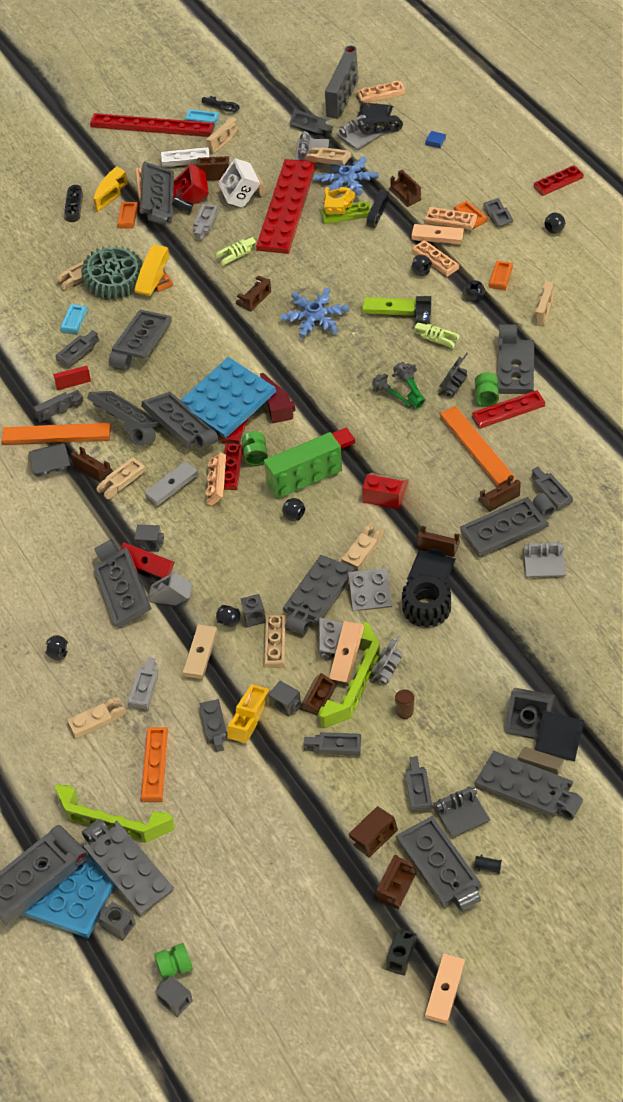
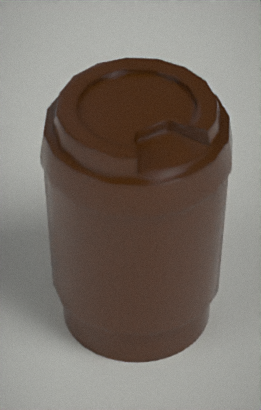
M403 689L395 695L396 712L402 719L410 718L414 712L415 697L410 690Z

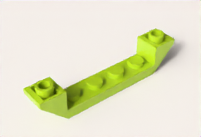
M368 622L363 624L364 629L358 648L365 650L364 660L362 664L359 663L356 669V677L350 681L349 692L343 696L341 704L327 700L325 706L320 708L318 718H320L322 728H327L352 718L371 677V671L379 659L380 643Z
M55 785L58 799L69 821L90 826L96 820L101 819L108 827V830L114 827V822L118 821L132 839L146 843L175 829L173 816L167 812L153 811L146 825L138 820L131 821L125 819L121 815L113 816L99 809H88L84 805L77 804L79 799L76 789L72 786Z

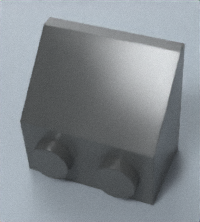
M65 443L29 451L34 474L38 473L39 476L50 474L49 470L56 469L57 472L67 470V466L70 465Z
M514 687L511 692L505 732L537 738L543 711L552 712L555 695Z

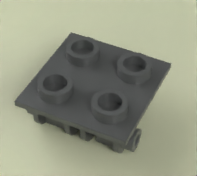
M467 352L463 358L459 356L454 366L447 373L446 378L439 385L442 389L438 395L442 391L447 397H452L456 394L467 377V370L459 367L467 356Z
M468 786L464 790L457 791L455 794H450V796L438 799V801L433 803L452 837L490 821V818L476 797L477 790L475 787Z

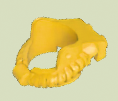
M326 187L323 201L325 213L345 214V209L349 208L355 199L354 191L347 187H340V189L330 191L329 187ZM344 194L340 198H334L337 195Z

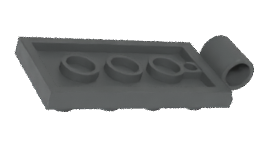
M145 161L143 162L140 213H147L149 221L165 225L166 221L168 223L172 221L174 171Z
M172 392L142 401L141 407L185 447L188 448L190 444L195 443L197 447L203 448L218 441L215 430L192 413Z
M541 493L533 499V503L529 497L523 498L460 526V532L477 555L481 557L548 527L549 523L544 517L552 515L556 507L546 494Z
M112 539L96 547L94 550L101 562L93 567L114 624L120 628L152 608L129 549L125 547L119 551Z
M320 555L283 606V611L290 614L286 620L285 629L304 636L309 629L310 622L319 625V618H324L349 582L348 572H355V567Z
M493 751L474 782L476 788L552 818L555 817L558 811L564 818L573 819L583 802L581 796L574 792H568L573 785L572 780Z
M433 816L396 835L397 842L444 909L448 907V902L454 900L455 905L461 912L481 901L477 891L481 888V882Z
M98 819L82 831V835L87 841L83 848L140 917L170 894L174 887L118 821L114 822V827L108 830L106 824L101 819Z

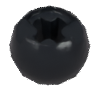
M554 212L545 218L544 224L548 232L556 234L564 229L566 222L563 215Z
M417 255L413 258L411 269L416 275H427L430 272L432 261L427 255Z
M469 281L464 287V296L469 301H480L484 297L485 287L480 281Z
M297 498L288 499L282 508L283 516L289 521L295 522L300 520L305 512L304 503Z
M221 605L216 612L217 622L223 625L235 627L240 621L241 614L237 608Z
M60 635L51 636L46 641L47 651L45 654L53 660L64 658L68 652L66 651L68 641Z

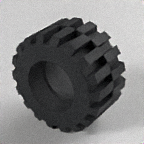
M421 574L420 577H413L412 581L408 580L402 592V611L405 618L409 619V622L412 624L416 623V626L421 627V625H425V628H429V625L435 627L437 623L442 624L444 618L447 619L449 613H451V591L447 582L440 580L439 576L433 577L432 574H428V576ZM422 599L434 600L433 602L429 603L420 602V600Z

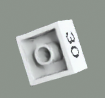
M234 158L218 184L227 203L244 208L255 190H257L260 182L250 163Z

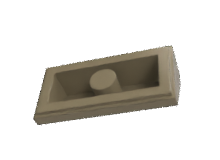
M524 747L518 756V760L559 775L564 759Z

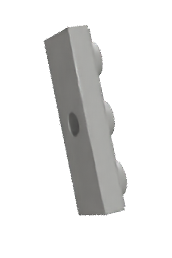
M186 461L145 491V497L157 506L195 478L198 475V470Z

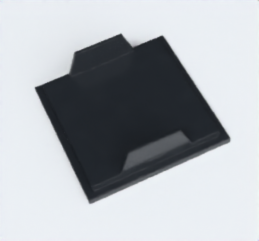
M362 101L357 117L359 115H365L367 118L390 116L393 106L390 104L363 103Z
M430 548L428 552L419 550L407 580L412 581L413 577H420L421 574H424V576L432 574L433 577L439 576L440 580L447 582L456 558L447 557L443 551Z
M543 711L534 750L575 761L584 720Z

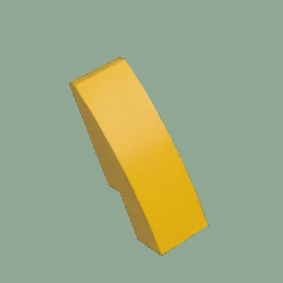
M116 166L101 181L93 198L97 212L121 195L120 189L128 184L126 171Z
M152 244L140 270L134 290L135 293L151 296L164 274L163 268L170 258L168 247Z
M253 684L250 685L236 706V714L228 724V739L247 743L263 712L270 689Z

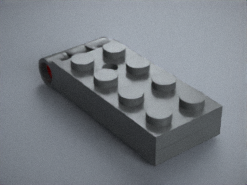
M349 45L344 48V54L325 90L326 117L339 118L340 114L344 112L345 104L349 101L350 93H353L354 85L358 82L357 49L355 46Z
M61 825L53 827L49 833L0 871V920L5 926L10 924L78 869L77 865L82 864L87 859L88 852Z

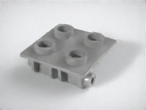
M359 115L357 118L349 121L344 126H341L339 132L336 133L337 136L355 149L362 147L381 135L380 133L363 134L360 131L358 123L361 119L367 118L365 115Z
M304 131L297 141L295 160L306 161L305 156L309 154L312 147L329 148V139H310L308 132Z
M557 541L550 543V545H548V542H546V545H542V542H540V545L530 542L524 544L526 577L565 576L564 543Z
M387 568L348 572L353 611L392 606Z
M320 617L319 655L322 659L326 660L329 659L331 654L335 655L343 623Z
M399 635L396 640L392 639L387 648L383 649L379 656L381 658L380 661L375 664L371 671L374 674L370 680L371 682L376 678L381 685L389 683L397 665L402 659V652L398 649L394 650L402 635Z

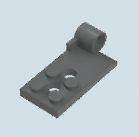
M140 309L111 348L109 366L128 370L131 366L132 356L139 358L147 357L171 324L172 317Z
M499 325V394H527L534 391V340H517V325ZM513 364H519L520 366L514 367V366H512V365H513ZM513 377H518V378H520V379L514 380V379H512V378H513Z
M112 391L89 392L87 399L92 401L94 406L105 409L107 414L116 416L126 423L124 430L130 433V439L135 445H145L154 442L156 434L152 427L162 425L150 414Z

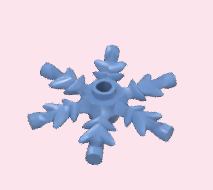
M363 156L358 162L354 161L353 166L332 164L330 168L334 169V172H338L337 174L332 172L331 174L324 172L323 175L314 174V181L322 180V182L330 180L331 182L338 180L327 186L330 191L343 187V184L350 187V190H354L360 196L363 193L360 188L363 186L358 184L359 182L355 181V179H378L379 174L378 172L371 173V171L355 173L366 166L367 158Z
M324 288L322 295L317 294L318 300L314 299L315 301L313 302L307 301L305 295L301 298L297 292H293L291 297L297 300L293 303L300 305L299 308H305V311L297 310L295 312L289 310V314L283 313L280 316L281 321L290 319L291 322L297 318L298 320L302 317L307 318L298 327V329H302L299 333L300 338H305L308 331L312 332V326H315L313 322L320 321L319 325L323 324L324 330L329 328L332 333L336 334L339 331L334 326L336 322L330 320V317H324V315L330 314L333 316V313L341 315L340 311L348 312L349 306L347 304L339 307L340 304H336L333 307L329 305L328 308H323L322 306L328 303L326 301L331 298L328 296L331 291L328 288Z

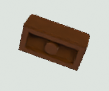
M320 673L313 680L299 708L318 716L320 708L324 707L327 700L330 699L337 683Z

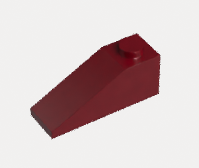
M260 373V378L273 385L277 391L266 401L272 424L292 420L293 412L296 411L294 401H290L288 393L267 375Z

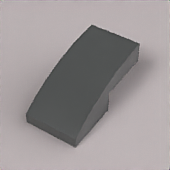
M499 198L484 202L483 207L497 227L513 223L514 220L507 207H503Z

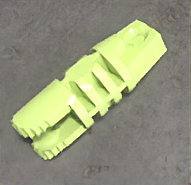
M253 237L247 240L242 239L216 252L215 256L219 258L227 254V257L221 261L222 266L251 252L250 249L255 247L256 241Z
M417 323L414 327L415 333L420 335L421 338L449 348L455 346L451 340H458L460 336L457 333L431 324Z

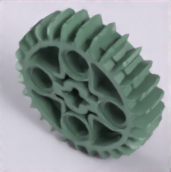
M109 245V248L103 246L101 250L97 248L96 253L91 251V256L87 255L83 262L82 278L84 285H86L88 290L90 289L91 293H95L96 296L101 295L102 299L105 296H108L109 300L111 297L117 299L118 296L124 298L125 294L130 296V292L135 293V286L143 265L142 259H140L139 255L135 254V251L130 252V248L125 250L124 246L118 248L117 245L115 247Z

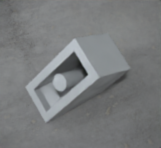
M173 572L152 584L147 598L152 603L178 605L190 597L192 583L176 572Z

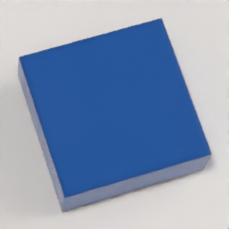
M431 131L425 140V145L441 148L446 139V134Z

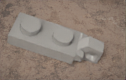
M202 204L193 224L195 240L202 241L205 233H209L219 211L217 205Z
M148 657L145 668L141 667L138 669L128 699V707L148 710L158 679L159 671L156 670V658Z

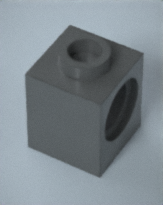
M137 524L134 538L135 545L148 552H159L160 545L164 543V533H161L160 525Z
M260 594L240 598L242 613L247 627L266 623L265 610Z
M281 680L268 693L269 706L288 717L293 711H297L301 705L300 691Z
M111 902L108 907L103 908L99 916L102 929L122 941L136 924L133 913L114 902ZM115 918H120L116 922H111Z
M173 976L161 981L155 991L158 1001L176 1017L193 1002L191 992Z

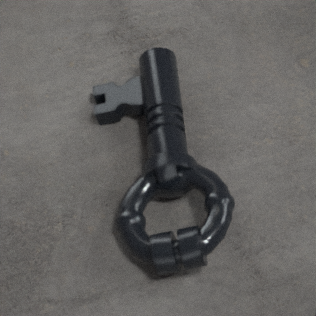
M210 96V98L202 97L201 100L204 104L220 107L226 112H236L240 109L238 104L217 101L215 96Z

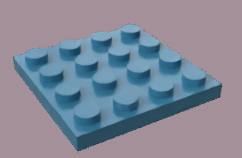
M227 357L187 393L181 401L192 413L226 439L277 391L273 385L230 357Z
M88 856L82 864L77 865L78 869L21 915L89 938L114 886Z

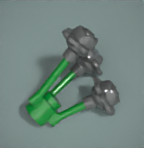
M402 361L393 367L394 374H392V377L397 376L399 379H403L412 390L407 395L408 400L390 388L391 386L387 384L388 375H377L372 381L374 392L377 393L382 389L386 392L389 391L403 401L408 408L413 406L416 409L426 401L414 381L413 375L417 371L415 364H405Z

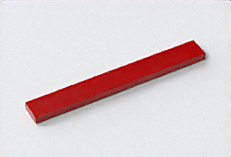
M94 113L90 121V127L209 137L213 133L214 123Z

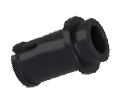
M175 196L172 205L175 206L174 208L178 207L190 213L194 203L182 199L181 196Z
M481 854L475 858L474 869H478V872L484 870L500 874L502 860L486 858Z

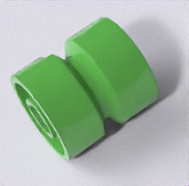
M490 372L477 375L475 378L477 404L484 407L495 405L499 401L497 376Z
M251 431L242 437L245 462L251 466L264 464V460L268 458L264 434L258 431Z
M184 943L172 946L171 951L165 949L154 953L162 980H167L170 976L175 977L177 972L184 974L193 970Z

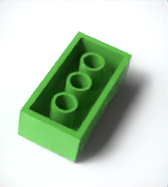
M331 432L264 460L266 483L276 499L342 471L341 446Z

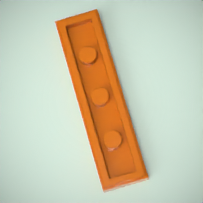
M147 727L141 793L142 802H163L168 727Z

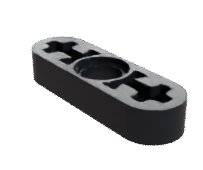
M397 115L363 118L358 123V128L363 134L397 132L403 126L402 120ZM380 122H384V125L382 127L377 128V125Z
M72 185L67 190L65 217L68 222H76L81 216L83 192L82 187L79 185Z
M379 191L368 213L367 226L377 227L387 206L389 191Z

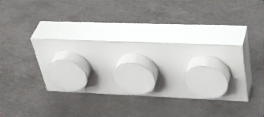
M209 147L161 152L162 167L189 165L190 163L197 164V158L210 157Z

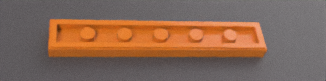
M454 406L441 412L440 418L497 487L506 483L508 476L513 474L460 410Z
M88 423L3 427L2 444L110 440L111 424Z

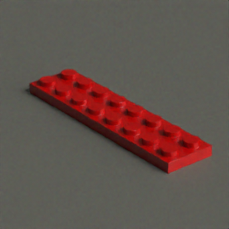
M284 159L256 244L257 251L289 254L314 176L316 162Z

